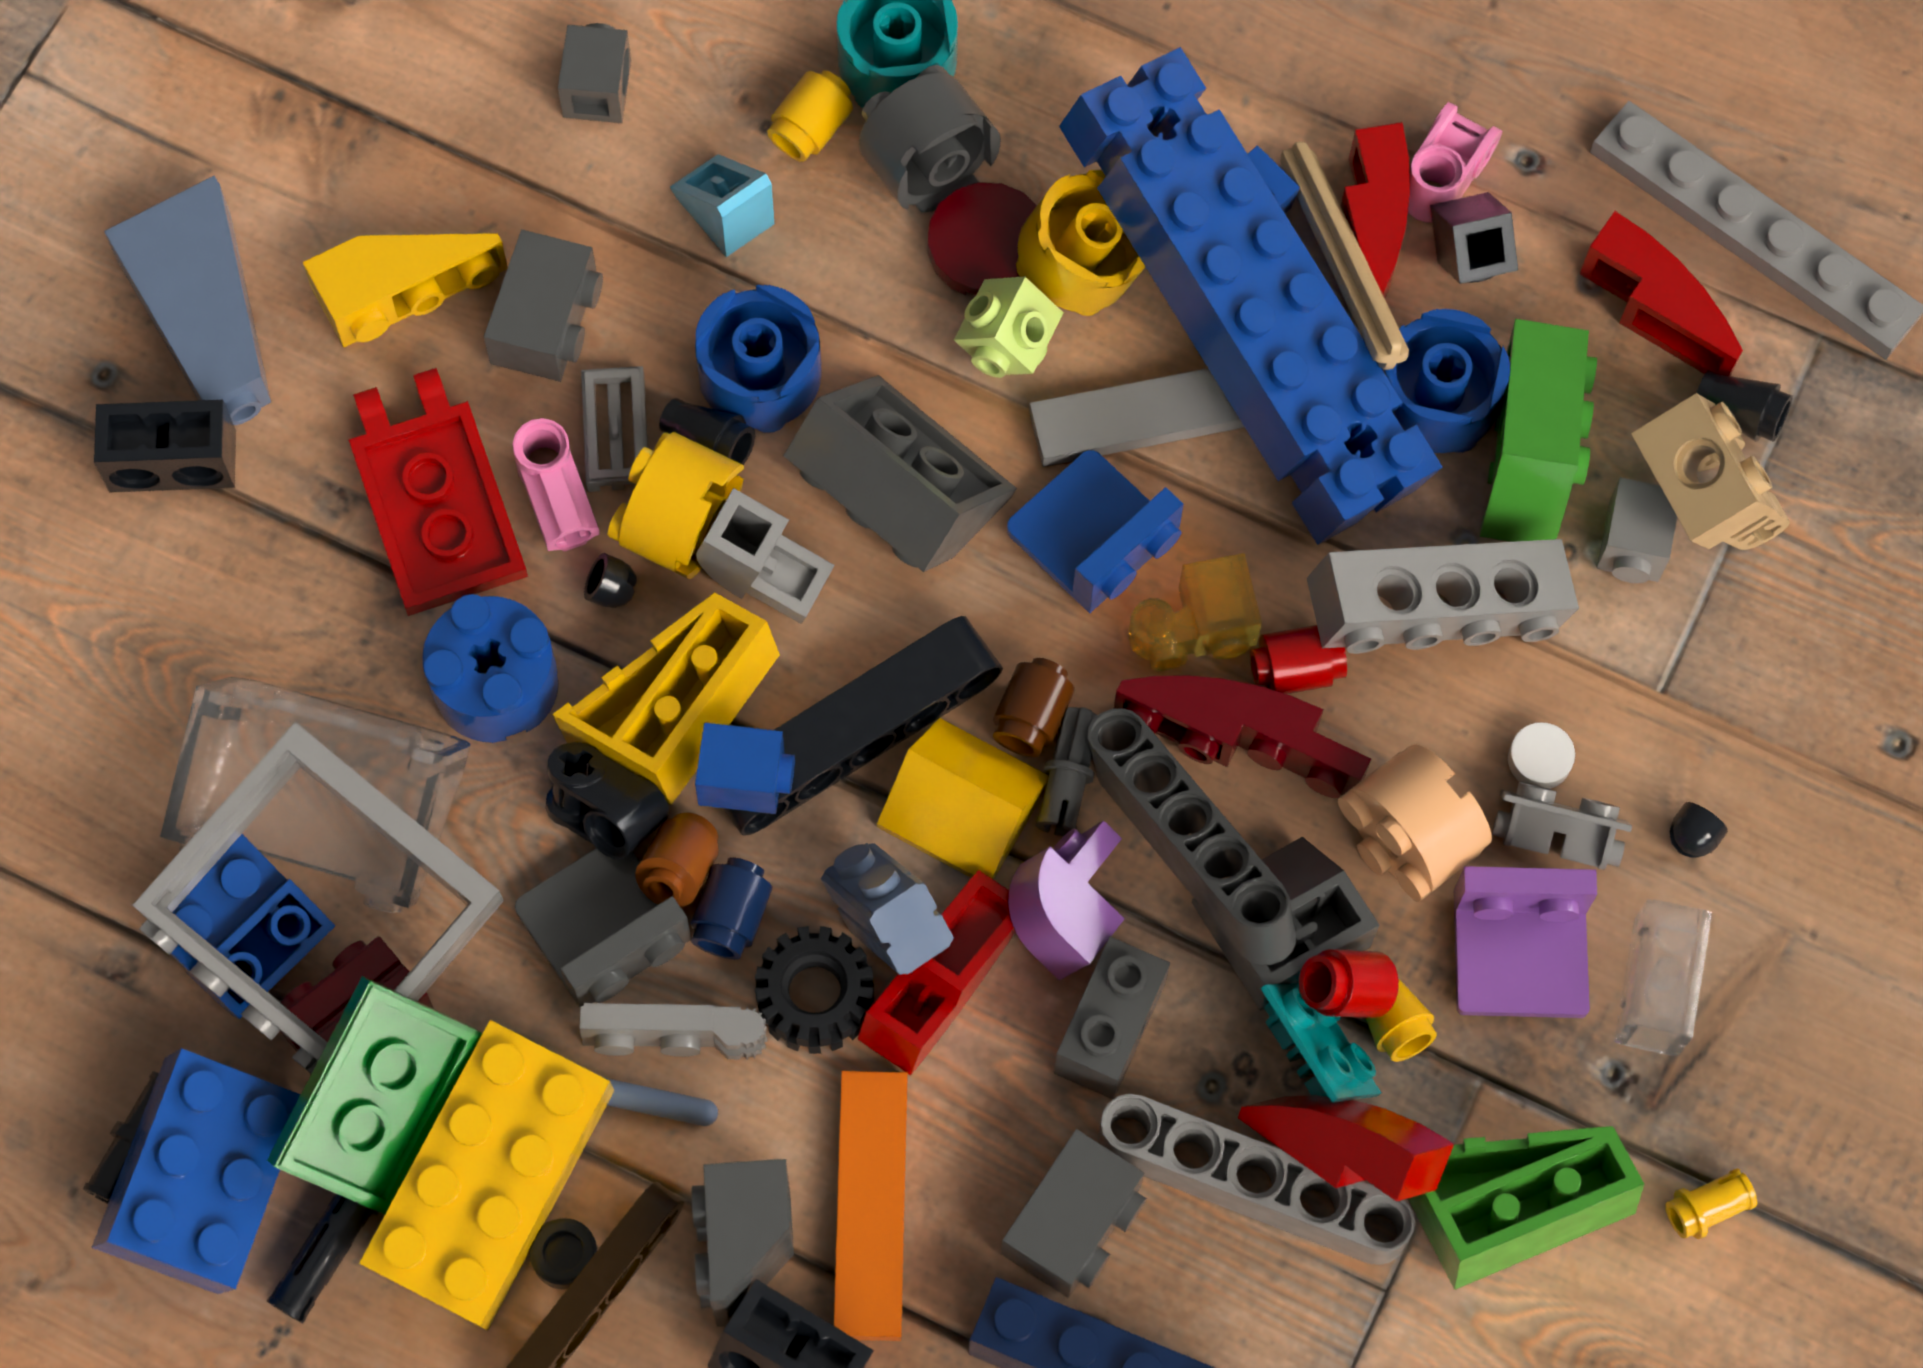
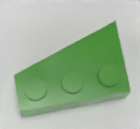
M1515 318L1506 351L1510 362V376L1496 416L1494 431H1497L1495 461L1490 463L1487 480L1488 484H1492V489L1485 514L1482 518L1480 537L1508 542L1557 539L1573 483L1584 485L1590 460V447L1580 446V439L1588 438L1594 410V402L1584 401V393L1591 394L1597 369V357L1587 356L1589 330Z
M1606 1126L1528 1133L1525 1139L1486 1142L1485 1137L1466 1138L1463 1140V1144H1454L1437 1189L1408 1198L1454 1290L1636 1214L1644 1182L1614 1127Z

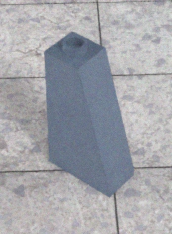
M215 175L105 230L104 233L116 260L197 399L224 400L234 425L243 424L254 418L262 407L271 403L231 213Z

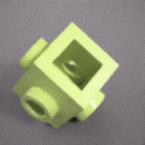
M1026 277L984 279L977 295L966 307L965 318L954 341L972 356V364L989 376L1002 378L1005 375L1033 374L1036 367L1046 356L1047 345L1063 312Z

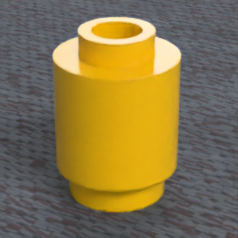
M823 70L820 74L807 71L771 115L773 124L767 130L768 137L776 147L794 160L804 162L810 154H819L853 111V104L848 98L851 94L849 87L842 79L830 71Z

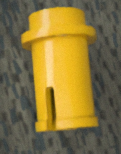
M1739 1168L1730 1170L1728 1174L1692 1191L1685 1188L1676 1190L1673 1195L1674 1199L1666 1202L1665 1208L1672 1227L1681 1238L1686 1239L1693 1236L1696 1239H1702L1707 1236L1709 1227L1745 1210L1755 1208L1757 1206V1197L1745 1173H1741Z

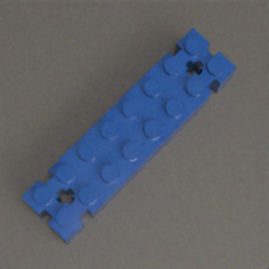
M1179 47L1142 65L1128 85L1122 76H1119L1081 94L1059 125V128L1083 167L1085 168L1097 162L1106 177L1098 186V191L1276 479L1280 481L1291 475L1301 494L1292 502V505L1317 545L1357 524L1373 509L1377 513L1412 494L1443 466L1417 425L1405 431L1401 427L1393 412L1403 402L1378 362L1372 359L1362 336L1220 109L1211 114H1206L1198 99L1206 90V87L1182 48Z

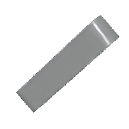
M1136 1094L1120 1095L1110 1101L1102 1113L1098 1143L1145 1173L1144 1177L1357 1260L1374 1265L1390 1263L1399 1257L1414 1232L1415 1219L1413 1211L1405 1200L1396 1202L1375 1186L1364 1181L1336 1189L1281 1149L1147 1097ZM1132 1118L1144 1126L1147 1136L1139 1143L1126 1144L1114 1136L1111 1126L1119 1119ZM1185 1142L1197 1143L1208 1153L1209 1163L1201 1168H1187L1176 1159L1174 1148ZM1243 1167H1259L1269 1175L1272 1187L1262 1193L1249 1192L1238 1182L1237 1172ZM1311 1190L1322 1191L1332 1200L1335 1209L1334 1213L1324 1218L1311 1216L1302 1207L1300 1195ZM1375 1214L1389 1218L1396 1226L1397 1239L1387 1243L1375 1241L1365 1231L1364 1219Z

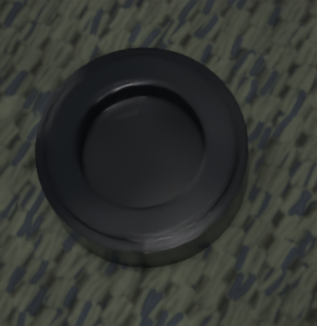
M559 1218L544 1224L540 1228L530 1247V1261L535 1273L545 1284L556 1289H568L597 1252L598 1246L593 1234L584 1224L574 1219Z

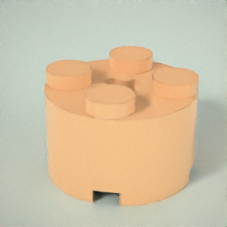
M1413 744L1404 751L1397 753L1338 798V805L1347 820L1357 828L1364 839L1357 844V850L1367 866L1378 875H1382L1388 870L1397 879L1402 889L1413 900L1419 902L1477 858L1490 845L1492 835L1487 819L1471 792L1469 791L1459 798L1446 782L1455 775L1454 771L1429 749Z

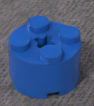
M756 285V290L736 293V289L723 293L710 303L701 315L696 327L695 353L700 390L712 409L742 415L746 425L764 433H773L782 429L786 423L801 415L810 406L817 395L821 383L820 337L810 309L800 298L776 286Z
M1434 309L1421 314V318L1409 323L1405 327L1402 325L1399 328L1409 349L1408 358L1404 362L1397 363L1393 369L1382 370L1403 402L1393 412L1403 430L1405 431L1417 425L1434 453H1464L1475 447L1477 442L1489 431L1494 423L1509 381V356L1504 345L1502 348L1500 347L1496 339L1490 334L1491 328L1480 318L1459 310Z
M474 594L462 596L435 622L426 638L423 648L425 677L438 710L447 724L456 732L481 742L494 743L505 741L508 736L515 735L526 730V733L537 727L550 713L559 687L556 660L547 628L536 614L523 604L498 596H479ZM485 668L488 669L486 674L481 673Z

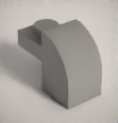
M733 488L696 553L699 564L712 579L740 599L747 593L802 624L835 565L781 535L789 519Z

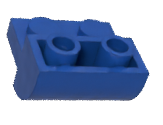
M243 834L238 837L172 912L267 992L336 926L291 879H286ZM178 945L171 952V955L185 968L186 973L232 1016L237 1019L243 1017L241 1013L249 1004L230 988L221 998L189 972L198 961Z

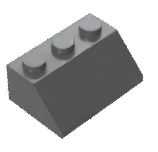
M879 375L818 397L783 455L800 469V475L807 483L829 493L846 508L848 516L854 522L865 528L872 529L892 546L894 554L901 561L912 567L919 568L922 572L953 559L1011 499L1017 489Z

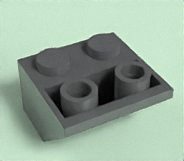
M1300 837L1262 859L1285 887L1290 897L1296 932V944L1292 953L1283 961L1272 965H1258L1249 962L1237 951L1195 898L1191 902L1260 1011L1269 1003L1260 989L1261 987L1269 984L1299 983V976L1304 963L1312 956H1316L1324 950L1365 951L1369 949L1380 926L1345 871L1304 837ZM1261 920L1256 923H1265L1270 920Z
M786 1159L703 1164L704 1185L692 1186L693 1223L697 1229L698 1241H707L708 1253L695 1254L697 1295H700L701 1308H712L717 1327L727 1326L756 1279L767 1285L794 1255L791 1194Z

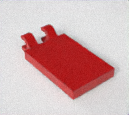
M437 368L413 375L426 415L392 426L389 424L377 387L353 394L366 434L348 440L408 616L456 601L465 595L477 594L528 577L526 566L470 405L466 401L450 407Z

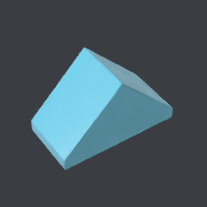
M717 154L670 186L678 201L726 257L775 224L772 183L767 174Z

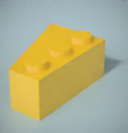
M715 592L650 640L653 647L622 670L617 665L601 677L604 682L602 685L574 706H571L568 702L552 714L567 743L579 742L594 746L603 755L632 773L649 779L664 794L669 805L674 803L697 771L704 723L730 725L780 656L766 620Z

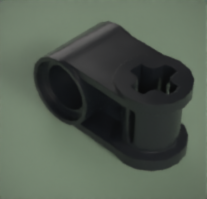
M579 742L566 743L555 748L548 757L547 773L553 782V786L546 796L545 809L548 816L556 824L568 828L593 844L604 855L620 860L627 857L667 820L669 805L659 788L649 779L632 773L603 755L596 747Z

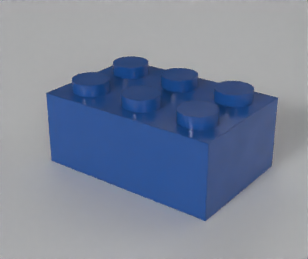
M182 1048L165 1057L91 1248L216 1294L235 1290L280 1169L273 1167L267 1159L301 1094Z

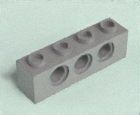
M1562 539L1329 552L1307 577L1322 649L1346 647L1349 653L1354 654L1370 652L1382 647L1384 644L1405 643L1408 649L1419 650L1435 646L1445 640L1463 639L1465 645L1478 646L1491 643L1500 637L1521 636L1525 642H1537L1558 634L1559 627L1579 609ZM1496 590H1498L1499 592H1501V593L1506 597V599L1508 600V602L1505 601L1504 599H1502V598L1498 595V593L1496 592ZM1438 593L1443 595L1451 606L1443 602ZM1378 596L1386 599L1391 604L1393 610L1386 607Z

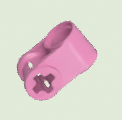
M1448 102L1435 119L1425 141L1412 160L1409 169L1410 197L1408 213L1417 220L1432 222L1430 205L1460 199L1473 179L1477 178L1485 168L1500 140L1502 130L1495 126L1486 129L1458 114V106ZM1424 181H1434L1443 187H1434Z

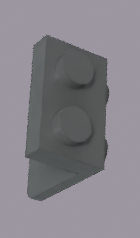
M596 848L520 896L515 903V910L519 919L579 1008L584 1006V1003H594L595 1001L596 1003H601L614 997L628 985L631 978L650 966L657 967L668 962L682 951L685 943L691 940L687 916L672 896L658 905L652 902L639 888L635 872L640 861L633 851L627 857L620 860L612 859Z

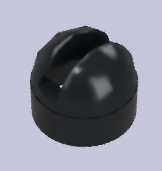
M602 553L597 557L589 571L584 587V598L603 607L616 608L626 605L634 596L635 590L633 587L636 585L637 576L631 566L623 560Z
M1685 802L1673 818L1669 833L1671 844L1679 854L1689 858H1697L1712 853L1728 833V829L1715 814L1706 808L1692 802Z

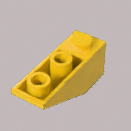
M498 233L356 236L302 262L311 289L343 348L357 341L368 342L385 333L390 325L411 315L420 316L428 314L437 309L444 299L467 288L478 289L494 281L500 272L508 269L503 243Z

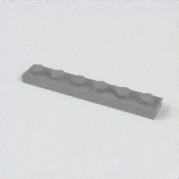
M1631 101L1624 105L1594 140L1590 151L1592 155L1883 359H1888L1921 318L1923 304Z

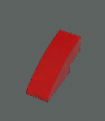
M1403 122L1355 130L1348 158L1355 185L1344 188L1340 205L1384 299H1386L1405 234L1410 197L1409 155Z
M1614 211L1590 245L1580 275L1627 302L1619 324L1703 374L1710 370L1720 375L1731 376L1743 349L1727 319L1709 293L1675 255L1648 232L1617 211Z
M978 870L941 914L954 937L950 943L951 946L909 974H898L866 1012L857 1039L904 1072H908L911 1076L963 1009L1016 933L1009 912V890Z
M1283 1096L1242 1106L1238 1115L1239 1120L1336 1189L1366 1180L1396 1202L1435 1191L1454 1147V1143L1414 1120L1388 1109L1356 1100L1331 1102L1328 1096Z

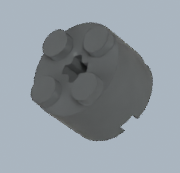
M933 65L924 69L917 78L906 82L891 93L885 91L874 95L862 109V116L866 122L859 138L861 155L899 204L909 210V205H916L920 212L935 211L938 204L956 189L978 183L979 181L973 173L984 160L991 167L1000 150L1001 139L996 127L954 76L948 74L940 65Z

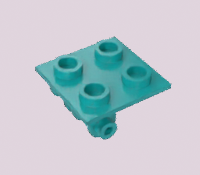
M1299 983L1269 984L1260 988L1269 1001L1264 1007L1269 1016L1265 1021L1266 1025L1283 1050H1288L1296 1044L1286 1054V1057L1290 1062L1304 1057L1307 1062L1296 1073L1300 1079L1313 1073L1315 1075L1304 1083L1311 1095L1328 1096L1331 1102L1377 1097L1381 1094L1380 1089L1373 1080V1077L1376 1075L1373 1062L1358 1044L1354 1042L1350 1044L1337 1023L1341 1017L1324 1016L1309 1007L1302 999Z

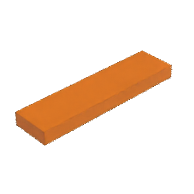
M841 1071L834 1326L856 1340H902L908 1072Z

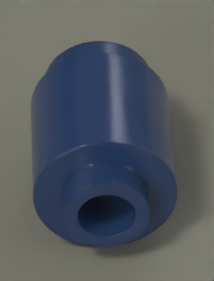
M734 857L728 858L726 864H714L711 866L690 923L695 929L691 942L696 947L721 958L738 960L741 958L744 948L752 946L773 889L772 885L763 878L765 873L763 868L750 861Z

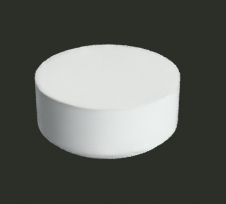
M1543 722L1533 723L1521 729L1515 736L1508 753L1509 768L1519 782L1547 789L1560 785L1567 778L1575 761V748L1568 734L1558 726Z

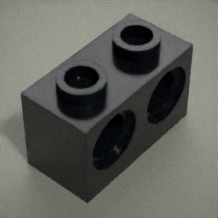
M224 400L96 404L94 464L109 493L235 488L236 429Z
M756 1279L723 1330L707 1367L865 1368L874 1350Z

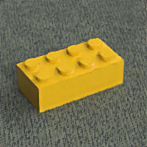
M490 1020L359 1264L488 1331L526 1260L533 1241L540 1228L545 1224L615 1091L611 1082Z

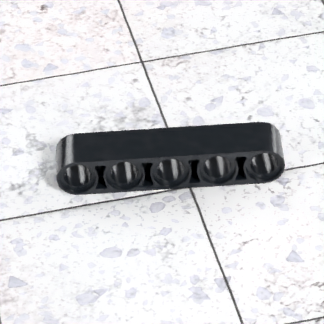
M960 616L944 623L774 729L775 731H783L784 754L795 755L791 793H779L776 814L723 809L743 836L754 834L766 828L982 692L999 677L1003 667L966 616Z

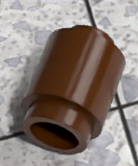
M1034 658L1032 663L1021 662L1017 664L993 717V722L996 725L993 738L998 744L1026 757H1039L1043 747L1052 744L1075 692L1074 685L1067 679V670L1061 665L1045 658Z

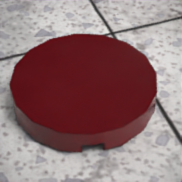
M978 182L956 189L938 204L929 221L928 256L935 273L952 290L966 295V292L977 295L984 279L1020 277L1016 267L1018 239L1023 224L1037 205L1024 192L1003 183Z

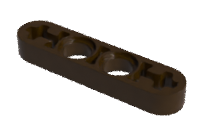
M659 1182L652 1183L636 1200L506 1368H563L670 1230L684 1207V1201Z

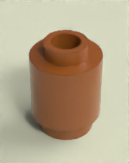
M689 812L677 814L660 826L635 872L639 888L652 902L659 905L673 896L680 907L692 903L705 881L711 866L718 857V833L715 827L706 818Z

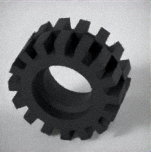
M809 926L797 928L798 936L789 938L786 932L777 938L778 946L774 950L770 947L766 949L762 955L763 964L761 967L757 966L755 994L759 1013H762V1018L766 1019L769 1032L777 1041L782 1037L787 1041V1047L798 1051L801 1045L809 1047V1054H821L820 1047L831 1045V1049L834 1051L843 1047V1040L848 1036L854 1040L859 1035L866 1012L872 1006V1002H874L872 967L867 964V955L861 946L855 949L852 946V938L842 932L838 938L832 935V928L820 926L819 933H809ZM811 967L824 968L833 973L838 979L841 986L840 995L835 1004L829 1009L816 1013L807 1012L797 1007L791 1000L789 995L790 984L793 978L804 969Z

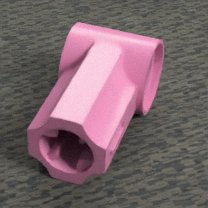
M544 418L533 419L523 424L515 433L513 440L514 456L518 476L525 486L548 551L562 550L565 552L585 545L591 538L599 535V528L571 454L567 433L555 421ZM539 448H550L559 453L548 464H536L528 460L529 455Z

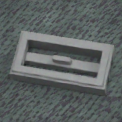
M643 366L581 370L587 491H600V486L612 485V490H625L626 484L634 483L628 481L631 468H624L620 383L631 382L634 452L636 459L643 447L648 448ZM596 384H607L611 469L599 470Z

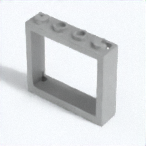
M294 722L136 900L133 906L147 918V921L139 928L141 932L169 955L178 945L198 961L189 971L220 998L229 988L249 1004L241 1015L271 1041L279 1031L283 1032L300 1047L292 1058L312 1074L327 1042L172 913L300 767L467 905L394 991L418 1001L504 900L500 891L298 723Z

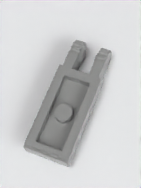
M584 1003V1006L580 1007V1033L583 1046H594V1051L603 1055L621 1056L632 1054L634 1046H661V1053L665 1055L688 1057L700 1054L701 1047H716L727 1059L740 1060L741 1057H746L748 1060L749 1057H754L755 1059L757 1054H762V1049H766V1019H763L762 1013H757L755 1008L754 1010H749L747 1007L745 1010H741L740 1007H719L714 1005Z

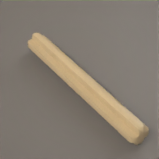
M1295 142L1291 149L1283 150L1280 163L1285 173L1300 187L1296 197L1372 359L1378 362L1380 368L1384 370L1393 369L1397 363L1404 362L1408 358L1409 349L1315 152L1309 149L1307 143Z

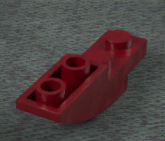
M1174 675L1122 680L1116 690L1113 709L1123 708L1133 711L1142 718L1154 734L1177 743L1179 750L1184 755L1202 764H1212L1215 761L1228 767L1239 746L1247 750V755L1257 764L1276 771L1281 770L1283 767L1306 778V784L1317 793L1330 798H1339L1340 795H1344L1365 779L1371 762V758L1316 733L1324 709L1291 695L1258 685L1223 678Z

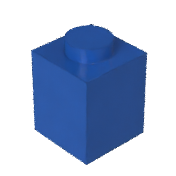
M704 723L695 781L698 805L776 814L779 793H791L795 766V755L784 754L783 731Z

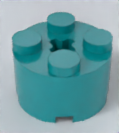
M952 0L843 1L837 15L838 67L842 80L847 84L856 103L861 108L874 95L885 91L893 92L906 82L917 78L924 69L930 66L940 65L948 74L955 75L957 68L958 18Z

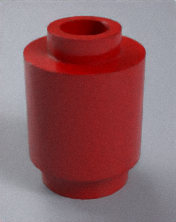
M1317 625L1261 634L1259 637V648L1250 649V666L1255 684L1258 686L1266 685V688L1284 694L1331 687L1333 680L1346 678L1347 676L1345 647L1322 649Z
M1327 949L1309 958L1304 963L1299 976V990L1302 999L1309 1007L1324 1016L1382 1017L1393 1007L1399 989L1398 973L1394 963L1386 954L1377 951Z

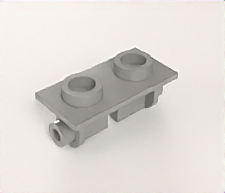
M1519 782L1516 793L1501 789V798L1512 802L1510 813L1498 810L1492 835L1504 838L1503 845H1511L1548 855L1555 831L1565 834L1560 858L1595 866L1602 870H1605L1607 864L1619 867L1625 842L1614 839L1616 830L1620 829L1628 832L1632 830V825L1628 821L1618 819L1620 807L1587 798H1582L1579 809L1554 803L1556 791Z

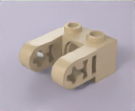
M1695 393L1631 433L1692 542L1711 549L1723 541L1740 550H1748L1768 542L1789 526L1790 521L1773 493L1768 491L1773 487L1764 468L1753 455L1745 458L1741 450L1744 448L1745 442L1741 436V428L1729 408L1723 402L1715 405V403ZM1720 465L1718 473L1712 480L1706 483H1699L1697 471H1706Z

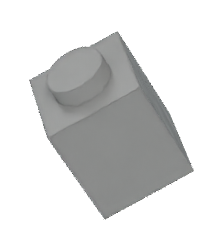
M1622 477L1619 478L1608 505L1597 569L1612 572V575L1617 579L1629 583H1644L1648 580L1659 582L1670 559L1677 522V515L1661 486Z

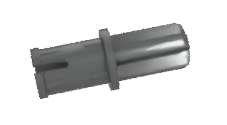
M1068 707L1061 721L1053 759L1045 762L1044 772L1049 776L1040 815L1037 817L1035 825L1044 832L1048 833L1051 825H1056L1054 835L1065 836L1072 829H1077L1076 824L1085 785L1093 782L1095 774L1089 769L1092 755L1088 742V728L1092 720L1098 715L1090 709L1083 707Z

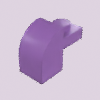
M1104 820L1082 834L1076 828L1072 829L1053 848L1049 846L1020 864L1010 884L1008 903L1014 929L1030 953L1058 980L1089 965L1106 944L1109 937L1113 935L1125 919L1088 883L1122 839Z

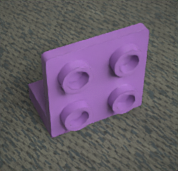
M1464 866L1454 888L1456 1003L1459 1014L1584 1018L1588 1014L1590 1004L1586 913L1597 896L1596 870Z

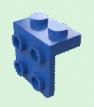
M1088 450L1083 452L1010 517L1007 523V533L1019 547L1088 613H1091L1107 598L1110 600L1115 599L1124 592L1135 579L1136 571L1152 557L1155 559L1162 557L1173 547L1182 533L1179 528L1184 504L1166 487L1150 501L1100 453Z

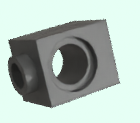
M591 23L586 26L567 25L558 83L563 118L623 123L632 61L627 30L615 29L603 23Z

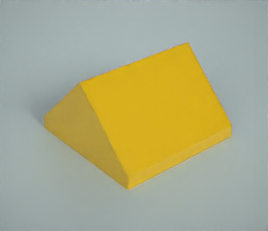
M939 718L908 749L877 822V828L970 878L980 870L994 880L1045 793L1049 775Z

